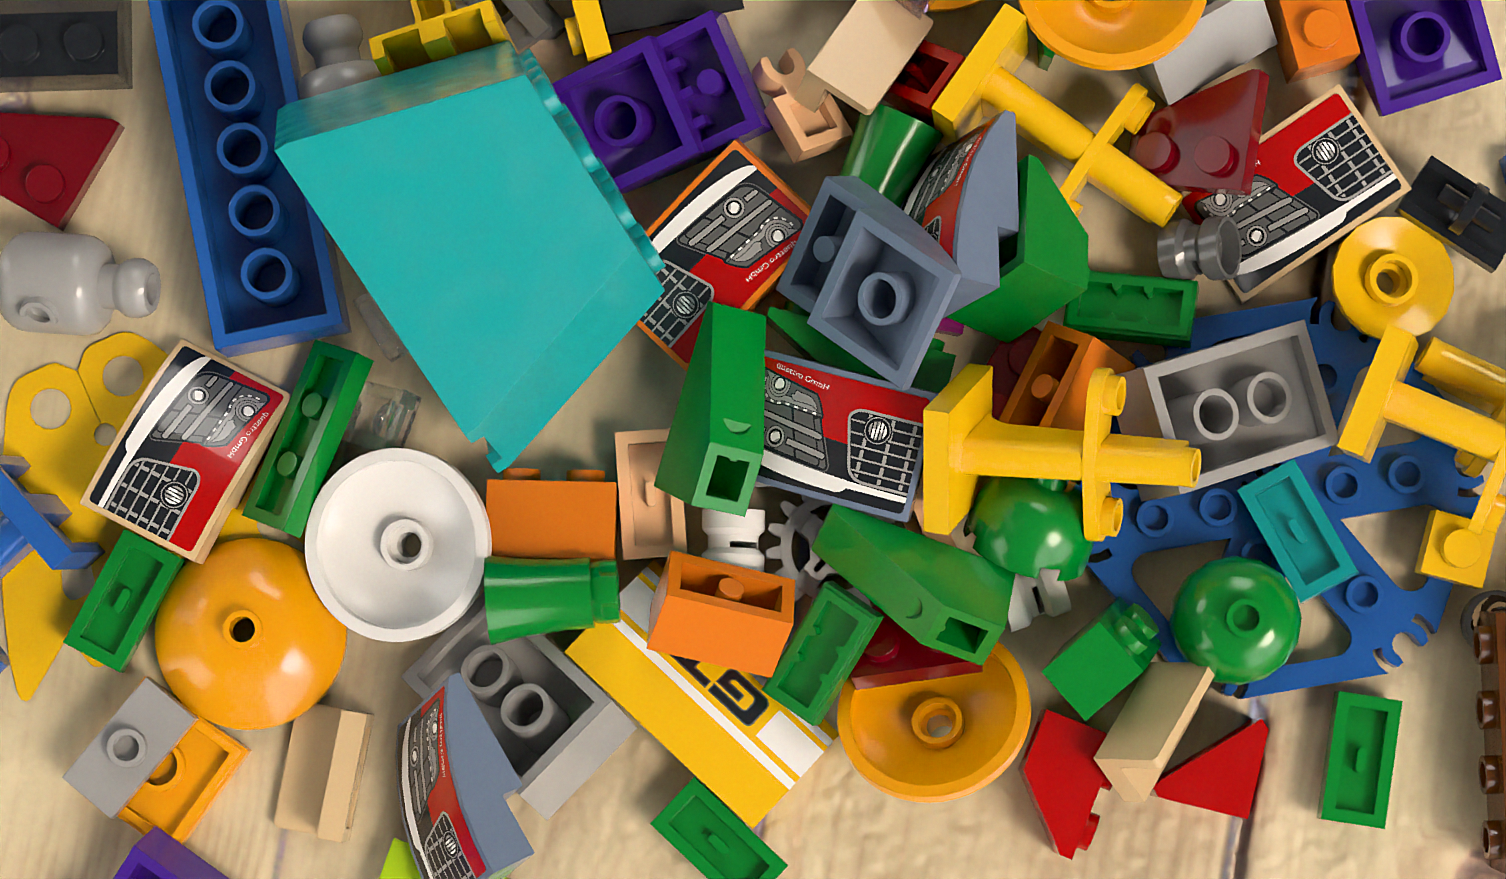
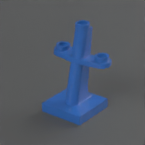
M0 455V510L3 512V515L0 517V580L34 549L52 570L87 569L105 553V550L98 542L72 543L59 528L72 515V512L57 495L30 494L18 480L31 467L24 457ZM0 646L1 673L10 665V660Z

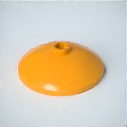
M1018 0L1022 14L1027 16V24L1044 45L1070 62L1099 70L1133 69L1145 66L1168 55L1182 44L1195 29L1207 0Z
M246 538L227 541L213 546L204 564L192 560L188 562L178 572L158 609L155 624L157 659L162 674L173 693L185 706L200 717L212 723L238 730H263L277 727L309 711L325 696L335 682L347 649L348 627L339 622L328 611L317 595L307 570L305 554L289 545L268 539ZM241 619H251L255 626L254 635L246 642H238L233 634L235 624Z
M997 641L983 664V672L860 690L855 689L850 673L840 694L837 709V725L843 748L851 764L872 786L888 795L907 801L925 803L944 802L969 795L983 788L1001 775L1012 763L1023 746L1028 733L1031 719V698L1019 663L1011 652ZM938 727H951L950 732L945 736H931Z

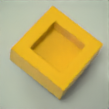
M571 0L576 16L566 18L564 22L573 55L586 53L590 65L612 54L598 0Z
M1437 509L1431 510L1414 572L1469 588L1482 589L1496 534L1483 530L1482 534L1479 535L1468 530L1472 519Z

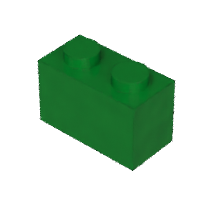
M1119 596L1064 643L1041 672L1086 721L1144 672L1162 645L1161 641L1155 636L1159 633L1158 626L1141 606L1136 603L1128 606Z

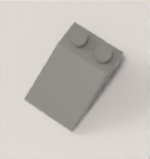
M1304 319L1115 375L1123 376L1126 380L1125 404L1122 413L1117 416L1122 435L1189 441V447L1198 448L1201 451V470L1195 488L1137 484L1141 502L1181 495L1339 443V436Z
M484 592L475 600L467 612L452 624L401 676L425 700L448 676L459 672L523 785L516 792L546 820L637 729L621 709L544 635L526 636L491 645L487 627Z

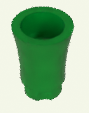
M879 103L870 115H864L859 112L854 136L839 176L858 177L900 208L923 165L944 135L933 127L905 113Z
M491 555L484 558L485 608L491 645L538 634L595 628V622L601 624L621 622L620 588L616 559L599 560L591 563L590 557L521 559Z

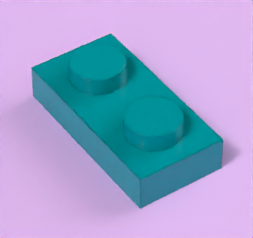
M1295 459L1288 461L1237 490L1301 604L1359 574Z

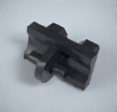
M1430 156L1410 187L1412 189L1404 195L1394 212L1489 273H1493L1506 253V203L1489 192L1490 189L1482 183H1474L1434 156Z

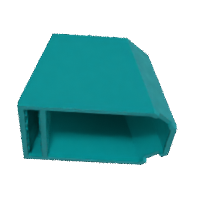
M510 40L288 103L277 110L274 148L275 153L464 435L471 443L484 436L489 452L485 456L497 473L512 464L663 294L665 289L656 273L666 267L639 221L636 222L618 186L599 156L595 157L593 150L589 146L590 144L564 102L561 104L548 76L530 48L518 54Z

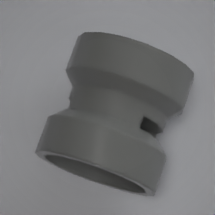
M1229 216L1208 217L1201 225L1194 224L1186 218L1170 219L1163 228H1160L1157 239V257L1163 277L1194 280L1197 275L1204 274L1213 281L1231 280L1236 277L1240 269L1242 245L1240 233L1233 218Z

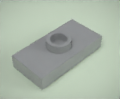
M146 677L62 778L109 818H116L199 718L153 679Z

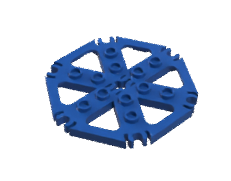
M1316 297L1195 318L1191 348L1163 346L1165 350L1164 360L1213 346L1221 340L1248 336L1304 319L1335 426L1338 430L1356 376L1361 369L1371 365L1380 340L1368 336L1363 343L1358 339L1362 333L1352 324L1347 331H1339L1334 328L1330 318L1335 302L1330 300L1326 301L1317 310L1315 324H1311V308L1317 299ZM1138 349L1129 356L1130 361L1136 365L1135 369L1153 364ZM1412 361L1404 383L1446 400L1434 385L1422 380L1424 374L1414 369L1415 363ZM1112 415L1110 433L1122 435L1117 416ZM1421 435L1419 439L1413 442L1376 448L1370 464L1346 454L1328 456L1332 446L1292 458L1298 464L1359 574L1317 596L1350 634V642L1347 649L1338 656L1284 665L1264 680L1244 684V690L1238 699L1389 674L1379 666L1373 655L1374 649H1377L1378 656L1385 664L1396 668L1404 663L1400 656L1395 653L1392 646L1393 638L1400 632L1407 634L1418 647L1424 646L1428 642L1427 634L1423 628L1412 622L1414 616L1426 624L1431 634L1437 633L1454 583L1427 576L1424 584L1415 591H1406L1399 588L1341 520L1429 505L1440 511L1472 519L1481 495L1476 497L1457 496L1458 490L1463 491L1476 488L1484 483L1483 475H1479L1477 478L1464 477L1457 472L1454 457L1458 449ZM1289 459V460H1286V461H1283V462H1280V463H1277V464H1278L1279 466H1281V465L1287 463L1288 461H1290V460H1292V459ZM1274 465L1255 471L1260 476H1263L1276 468ZM1255 471L1181 495L1142 502L1138 489L1130 490L1122 487L1119 483L1110 482L1112 497L1121 498L1123 502L1121 527L1116 537L1106 536L1102 542H1094L1091 555L1098 554L1106 549L1110 557L1098 563L1088 562L1086 568L1113 600L1120 596L1128 606L1136 603L1151 616L1159 629V633L1155 636L1162 643L1157 652L1165 662L1185 661L1181 657L1182 654L1176 648L1174 637L1171 635L1169 621L1133 578L1132 567L1140 555L1227 540L1221 558L1234 555L1259 559L1280 572L1284 578L1286 577L1237 491L1242 487L1241 483L1245 486L1259 478ZM1080 481L1079 484H1078L1081 488H1082V481ZM1223 683L1220 694L1227 697L1232 696L1237 690L1238 685Z

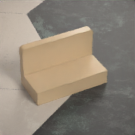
M857 0L807 68L794 100L815 113L828 94L832 93L862 114H872L930 32L933 20L913 6L898 0Z
M1150 662L1093 758L1124 802L1145 803L1198 710L1200 700L1215 676L1209 667L1197 666L1192 662Z
M316 704L309 711L294 719L274 817V825L276 827L314 834L318 839L339 843L350 841L374 714Z

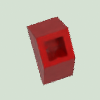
M1041 709L1018 770L1054 853L1072 860L1077 848L1087 851L1096 832L1100 815L1091 812L1100 788L1110 791L1113 786L1093 759L1107 733L1048 709Z

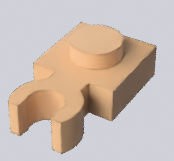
M794 48L786 50L778 62L784 74L778 73L773 68L767 56L761 58L752 70V77L762 92L774 97L764 112L793 163L795 164L845 146L854 133L831 93L828 94L815 113L794 100L806 71L805 62L800 53Z

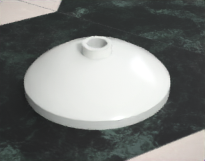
M388 448L372 451L355 458L341 467L327 481L312 506L305 532L307 570L313 587L324 606L339 622L349 629L368 638L387 642H406L424 639L454 624L467 612L478 597L484 585V558L491 556L492 537L488 515L479 494L470 481L456 467L438 456L406 448ZM413 533L421 541V549L414 557L406 550V541Z

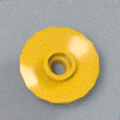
M1378 217L1354 228L1340 243L1331 266L1332 293L1342 315L1359 332L1380 341L1388 323L1412 332L1415 338L1431 331L1447 314L1455 291L1453 264L1443 243L1404 217ZM1380 272L1388 274L1393 281V289L1390 294L1382 292L1377 285L1376 278Z

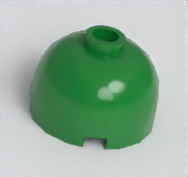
M992 476L984 483L976 496L963 528L965 537L970 533L976 536L972 548L979 555L1001 568L1038 579L1041 568L1060 570L1057 581H1070L1081 577L1095 542L1085 539L1082 488L1073 480Z
M1233 555L1208 561L1185 577L1172 598L1169 626L1176 648L1182 654L1181 657L1185 662L1209 667L1215 675L1212 682L1243 685L1264 680L1285 665L1298 643L1302 616L1296 593L1280 572L1259 559Z

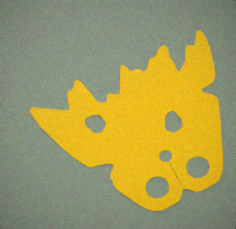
M129 332L114 334L89 346L82 356L78 372L62 364L52 363L22 376L13 385L6 408L3 455L24 457L31 465L18 478L30 494L57 495L72 512V515L59 526L72 543L98 542L105 550V553L91 565L95 582L124 529L130 530L185 559L180 570L191 561L80 504L92 478L111 445L103 446L98 444L94 436L96 428L101 424L108 423L116 429L118 435L147 386L169 356L149 340ZM116 357H131L142 367V384L131 395H114L104 385V369L108 362ZM42 390H59L70 401V416L58 428H42L32 418L30 411L31 403L34 397ZM264 460L261 462L238 508H232L213 546L237 539H263L257 528V523L259 522L242 516V513ZM307 523L300 538L293 536L304 545ZM35 549L2 578L8 656L16 690L20 699L24 701L30 700L62 648L65 637L89 595L88 593L77 600H70L63 591L62 570H52ZM81 652L93 667L105 666Z

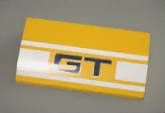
M653 560L620 593L621 622L610 624L595 622V628L585 629L564 652L745 823L754 829L839 736V732L825 719L822 720L821 724L810 725L764 693L761 689L769 677L647 649L651 602L663 572V568Z

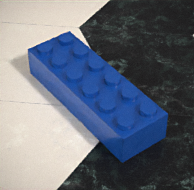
M148 0L215 350L230 358L313 341L315 339L352 333L334 239L274 151L277 110L288 103L300 100L298 82L302 78L287 0Z

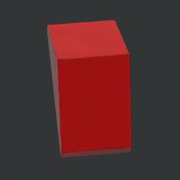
M923 40L882 99L902 113L933 127L934 120L931 108L966 57Z
M1263 719L1247 721L1162 773L1153 787L1150 796L1248 819L1269 731Z

